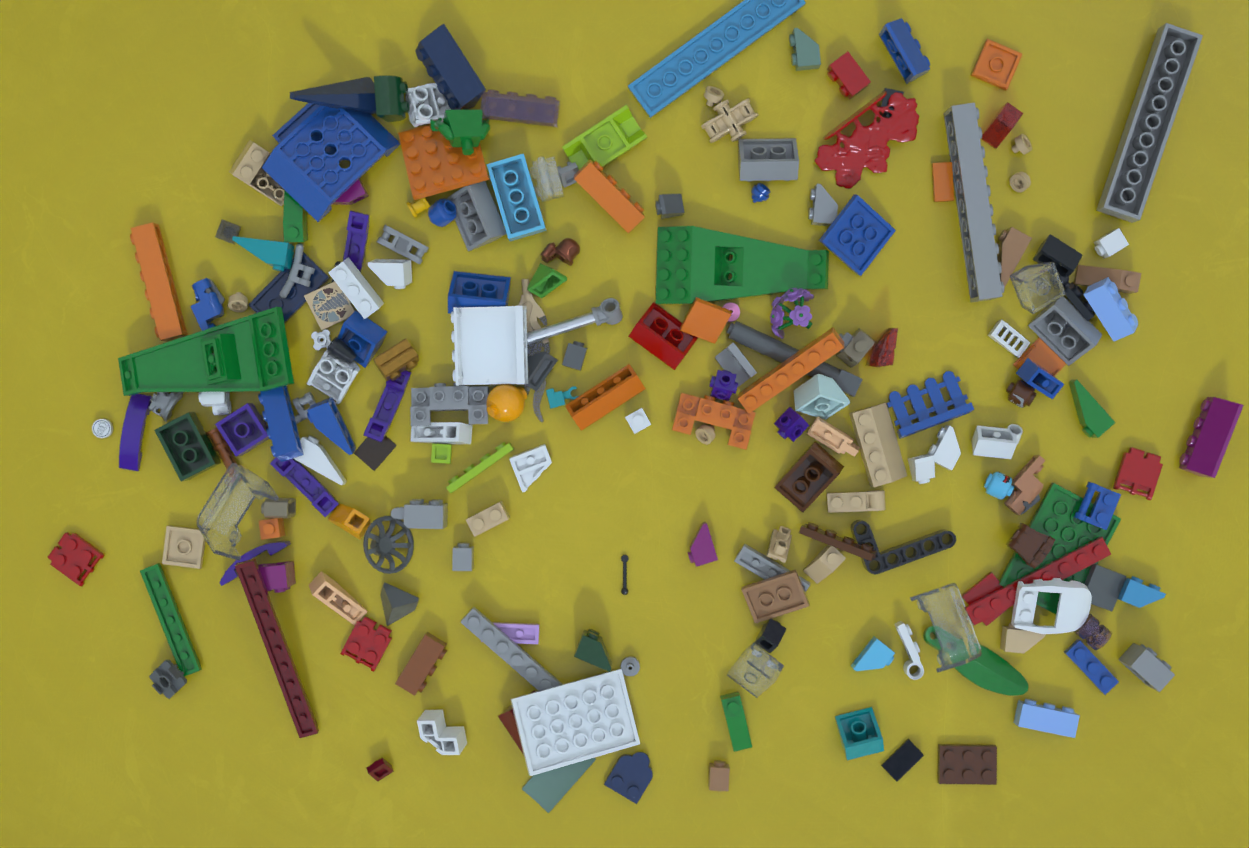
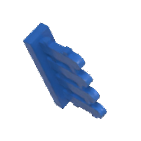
M946 371L942 376V383L937 384L934 378H928L924 383L926 389L919 391L918 387L912 384L906 390L907 396L901 398L900 393L897 391L890 393V402L887 403L888 408L892 407L897 418L894 421L895 426L899 425L901 428L897 431L899 439L966 415L974 410L972 403L966 404L965 402L968 397L967 394L962 395L957 383L961 381L959 376L955 377L953 372ZM946 387L951 399L947 402L944 401L940 389ZM927 393L933 407L928 409L922 398V395ZM910 400L915 414L908 415L903 402ZM953 405L955 409L948 411L947 407ZM935 412L936 416L930 418L929 414ZM917 418V419H918V422L912 424L911 420H914V419Z

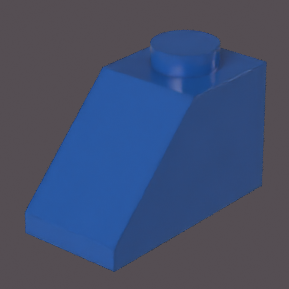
M1029 358L1026 359L1016 372L1027 384L1051 399L1064 386V383Z

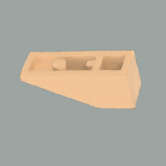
M322 571L309 584L314 597L354 626L368 612L336 581Z

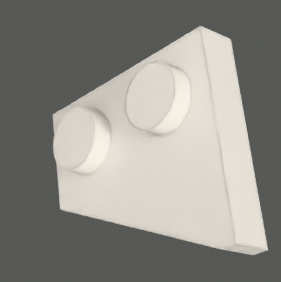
M545 444L509 457L522 493L552 463Z

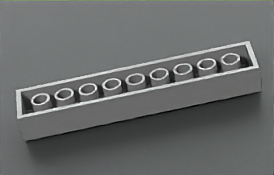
M1168 23L1158 28L1096 211L1131 223L1141 219L1203 35Z
M975 103L954 105L943 114L950 162H952L953 183L970 302L972 303L1003 297L1004 283L1000 281L1002 268L997 260L999 247L995 243L996 227L994 223L992 224L991 216H993V206L989 204L988 198L991 191L990 186L986 184L988 170L987 166H984L983 163L985 149L981 146L980 139H982V129L978 127L977 121L979 119V109L975 107Z

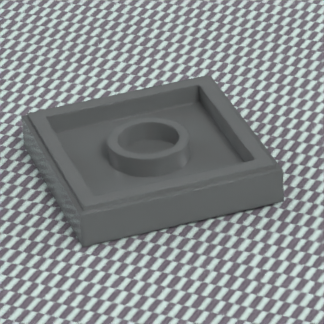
M1092 564L1084 583L1091 593V604L1113 611L1127 576Z

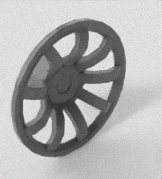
M383 516L377 518L368 526L364 535L363 547L365 556L373 568L379 572L391 574L401 571L410 562L414 550V542L410 529L404 525L402 520L394 519L392 516ZM382 521H390V526L386 533ZM395 523L399 524L402 527V530L397 534L391 536L395 528ZM375 525L379 528V536L370 533ZM406 533L408 543H395V540ZM368 538L372 539L371 544H370V548H371V549H369V550H368ZM395 548H408L406 558L396 551ZM370 554L379 556L377 563L372 560ZM391 555L400 559L402 564L395 568V562ZM384 558L389 562V569L381 567Z

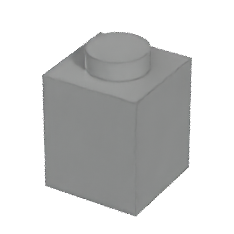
M458 543V546L453 547L452 571H472L474 569V546H469V543Z

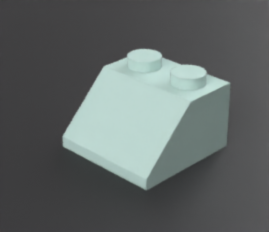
M822 374L814 375L794 390L795 411L815 417L818 416L821 419L826 420L850 404V400L833 378Z

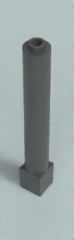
M738 321L735 324L731 323L726 332L729 334V339L780 363L799 351ZM823 362L806 374L810 377L822 374L833 378L841 390L851 397H855L863 380L826 362Z

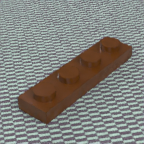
M808 522V524L802 525L799 531L802 535L869 561L874 560L877 551L873 550L871 545L862 543V545L857 544L853 538L844 536V538L839 537L836 532L828 529L826 531L821 530L814 523Z

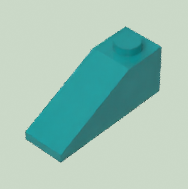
M233 236L232 240L266 264L272 266L273 270L284 271V269H291L294 254L293 245L286 242Z

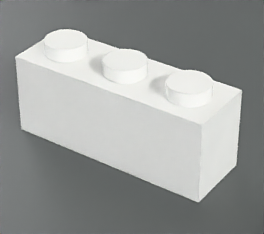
M349 257L328 272L364 319L384 304Z

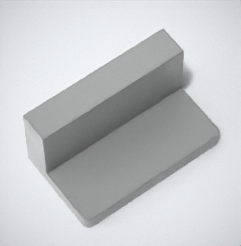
M734 342L715 356V359L724 370L736 374L735 382H738V387L757 373Z

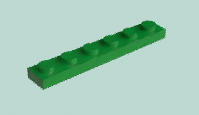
M160 563L140 570L179 671H183V676L185 677L202 670Z

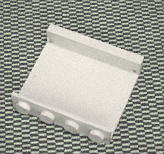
M526 306L453 307L451 322L454 323V331H452L451 339L455 345V350L452 351V360L455 362L453 381H456V386L528 384Z

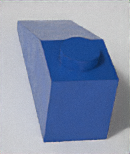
M333 397L311 405L307 410L309 421L348 455L353 454L356 446Z

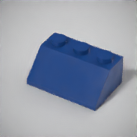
M902 18L885 24L879 36L906 84L926 74L930 70V62L925 55H922L918 40L913 39L909 24L907 22L904 23Z
M454 271L448 293V313L451 314L453 307L508 306L511 277Z

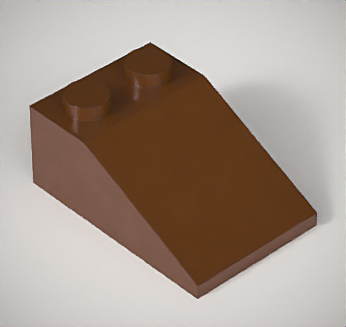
M814 442L774 488L801 512H804L837 478L844 466L817 442Z

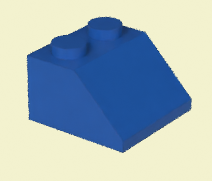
M355 311L343 323L337 338H341L357 354L354 361L366 368L382 345L387 331L370 319H364L358 311Z

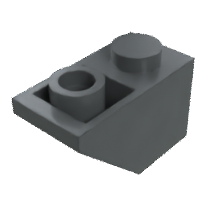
M681 194L659 195L658 201H655L657 215L661 214V219L682 216L685 213Z

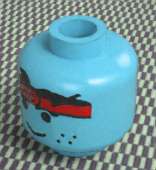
M1000 472L990 473L984 484L986 493L1000 500L1004 499L1006 495L1010 497L1014 486L1011 485L1012 478Z

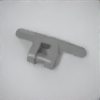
M301 243L296 245L290 274L279 294L281 298L287 297L294 283L307 287L310 286L311 282L309 280L311 274H314L315 269L301 264L304 248ZM299 270L304 271L302 278L297 277Z
M311 392L306 393L300 399L297 397L292 400L299 413L294 416L296 424L308 418V409L305 410L303 405L309 403L311 406L316 403Z

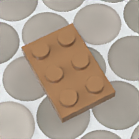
M796 569L743 586L741 589L755 623L809 607L810 604Z

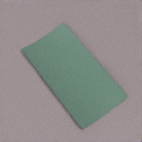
M594 757L533 775L522 790L549 813L596 759Z

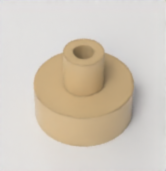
M708 86L704 92V97L707 99L706 104L713 107L714 103H721L724 97L723 91L716 87Z
M1021 134L1015 138L1016 144L1011 147L1014 153L1020 151L1025 155L1032 151V145L1026 135Z
M1017 172L1010 178V186L1016 192H1024L1031 185L1030 177L1025 172Z
M236 292L229 297L228 307L234 312H244L248 308V299L243 293Z
M703 424L695 432L697 439L706 445L710 444L716 437L715 428L712 425Z

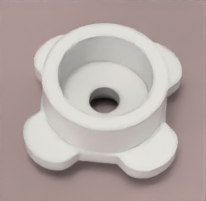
M325 329L319 333L313 332L311 335L314 339L313 347L315 350L328 348L331 343L329 330Z

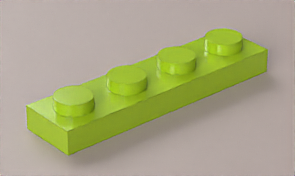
M503 442L495 448L497 452L493 455L488 453L480 458L481 463L476 467L472 464L464 470L466 474L460 478L456 475L449 480L450 485L446 487L450 494L515 448L511 443L506 445Z

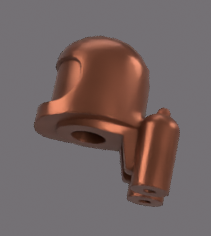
M566 238L557 247H555L554 242L549 243L540 254L542 256L541 259L545 263L557 257L562 262L572 266L573 259L580 253V246L575 240Z

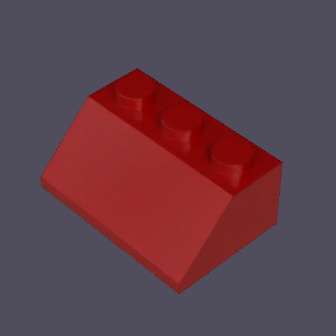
M654 302L628 336L673 370L677 368L698 339L696 336L680 331L682 322Z

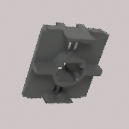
M165 660L149 677L154 683L152 685L160 695L163 693L170 699L187 683V679L183 676L184 672L178 670L177 664L174 665L170 660Z

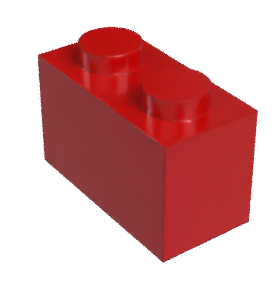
M848 51L827 68L829 78L833 82L836 81L838 83L841 94L844 97H848L849 100L871 83Z

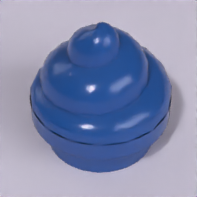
M760 182L752 187L753 203L766 201L769 198L770 189Z

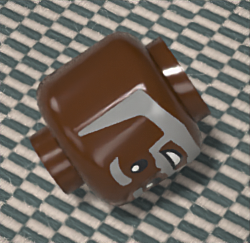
M1018 380L1016 383L1011 382L1006 390L1009 393L1008 400L1021 408L1026 407V405L1030 406L1037 395L1035 388L1023 380Z

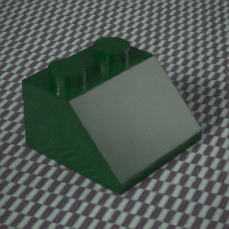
M593 629L584 630L574 657L610 672L612 661L602 637L599 636L600 633Z

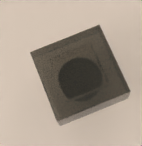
M222 219L215 237L235 245L236 242L232 238L233 236L238 237L241 226Z

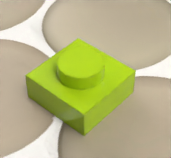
M432 443L431 463L451 464L452 444Z

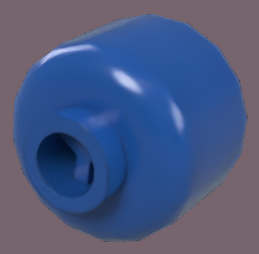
M444 198L437 200L428 209L430 221L439 227L447 226L457 215L455 204L451 200Z

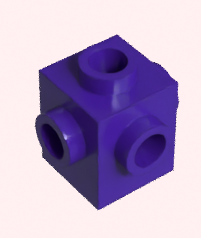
M718 370L716 376L711 377L709 387H712L710 396L729 401L731 394H735L738 387V382H735L736 374H732L727 370Z
M790 407L774 423L779 429L777 433L782 438L786 439L788 437L793 442L809 426Z

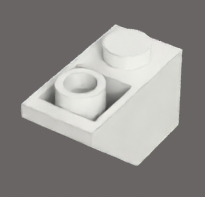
M946 425L945 428L942 427L937 434L939 439L936 445L933 444L930 447L928 454L934 455V462L947 470H953L961 452L953 427Z

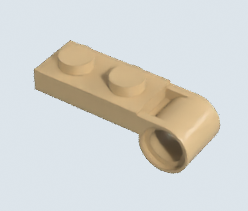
M884 490L827 493L828 513L886 510Z

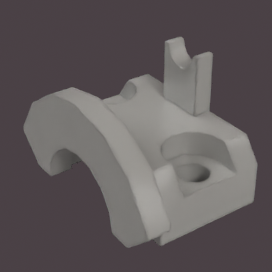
M169 392L154 393L150 399L152 403L149 406V410L163 417V420L167 422L172 416L174 406L183 397V392H171V394Z

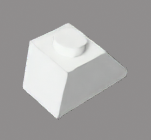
M374 259L368 262V267L387 286H394V289H404L406 285L412 283L411 260Z
M925 454L908 458L912 481L924 484L930 482V478L935 477L934 455Z

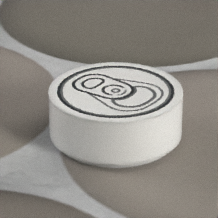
M107 419L96 420L92 426L93 434L98 438L109 437L113 433L112 423Z

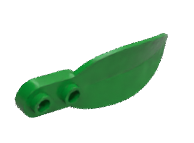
M930 626L924 630V641L946 655L952 666L977 686L1009 696L1023 695L1028 691V682L1022 674L988 648L970 640L957 639L938 626ZM931 632L935 635L934 639L930 638ZM947 643H949V644L951 645V648H950V649H947V647H946V644H947Z

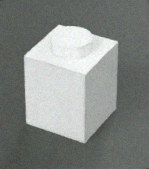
M1119 228L1093 242L1095 244V251L1103 259L1110 257L1129 245Z
M642 408L625 417L634 434L651 425Z

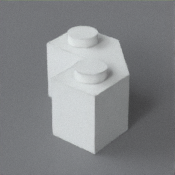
M443 709L425 710L417 720L420 738L426 743L430 742L437 748L436 751L441 755H460L467 745L464 726L446 727Z

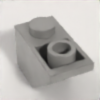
M816 184L814 189L811 188L810 200H813V207L809 208L808 219H811V225L830 226L837 217L838 204L821 184Z

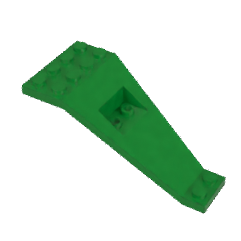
M695 226L658 227L656 304H693L696 297L707 302L785 293L791 288H803L805 290L828 289V250H804ZM732 254V255H733V258H732V260L730 261V260H729V256ZM729 274H732L731 280L728 278Z
M274 307L118 358L124 396H131L142 392L269 391L294 384L282 307Z

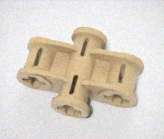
M749 98L733 108L729 107L728 100L719 103L713 108L719 116L701 126L707 132L710 143L721 139L728 133L732 137V142L747 134L741 126L759 116L750 105Z

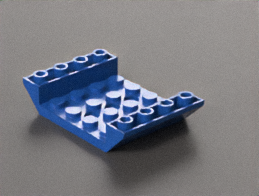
M320 105L273 149L262 169L319 222L332 210L331 205L381 157L384 155L388 157L401 143L371 114ZM314 133H320L322 139L320 141H313L311 136ZM329 146L335 147V154L328 155L325 152L326 148ZM342 160H348L351 164L348 168H341L339 163Z

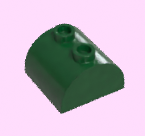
M374 76L377 116L387 122L404 120L406 118L405 113L410 111L408 101H404V94L408 93L407 82H403V78L398 76Z

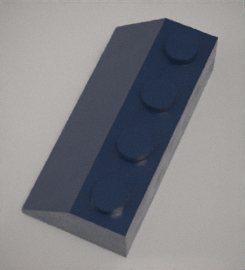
M442 24L419 42L415 52L417 58L426 67L428 75L437 84L439 92L446 98L449 108L451 110H469L475 107L486 88L445 24Z

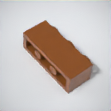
M427 632L395 684L414 696L418 691L422 693L427 685V682H425L426 677L433 675L437 668L434 665L437 659L442 660L447 652L444 649L447 643Z

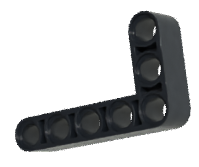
M856 520L851 524V533L855 543L862 545V543L870 542L873 550L877 551L874 560H877L878 567L874 570L869 568L871 561L861 558L864 568L874 575L953 547L956 543L955 534L943 529L879 552L869 524L863 520ZM859 524H864L865 531L862 534H857L856 527ZM949 534V542L943 544L942 536ZM927 540H930L932 543L929 550H925L923 546ZM913 547V555L907 557L905 554L906 549ZM894 553L896 560L893 563H888L887 557Z

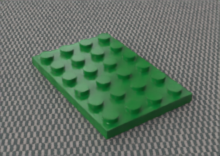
M1051 483L1029 527L1039 533L1053 537L1055 541L1052 549L1036 568L1028 566L1014 552L999 580V585L1004 587L1099 537H1103L1106 545H1108L1121 518L1113 515L1107 530L1076 519L1074 515L1079 511L1083 498L1055 483ZM1091 502L1086 512V516L1088 517L1094 505ZM1092 565L1062 581L1069 582L1073 580L1084 584ZM1038 592L1036 604L1056 614L1060 593Z

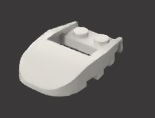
M1053 578L1047 581L1036 579L1033 580L1032 584H1024L1022 581H1018L1011 624L1014 628L1040 634H1059L1076 631L1088 618L1092 601L1091 593L1085 584L1073 580L1069 582L1062 581L1061 578ZM1038 591L1060 593L1054 626H1037L1033 624Z

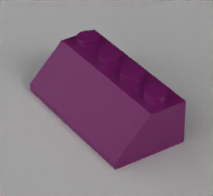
M1207 397L1201 404L1200 409L1202 411L1194 422L1193 427L1195 429L1187 440L1186 445L1188 447L1180 458L1181 465L1179 468L1201 477L1215 478L1244 405L1216 397Z

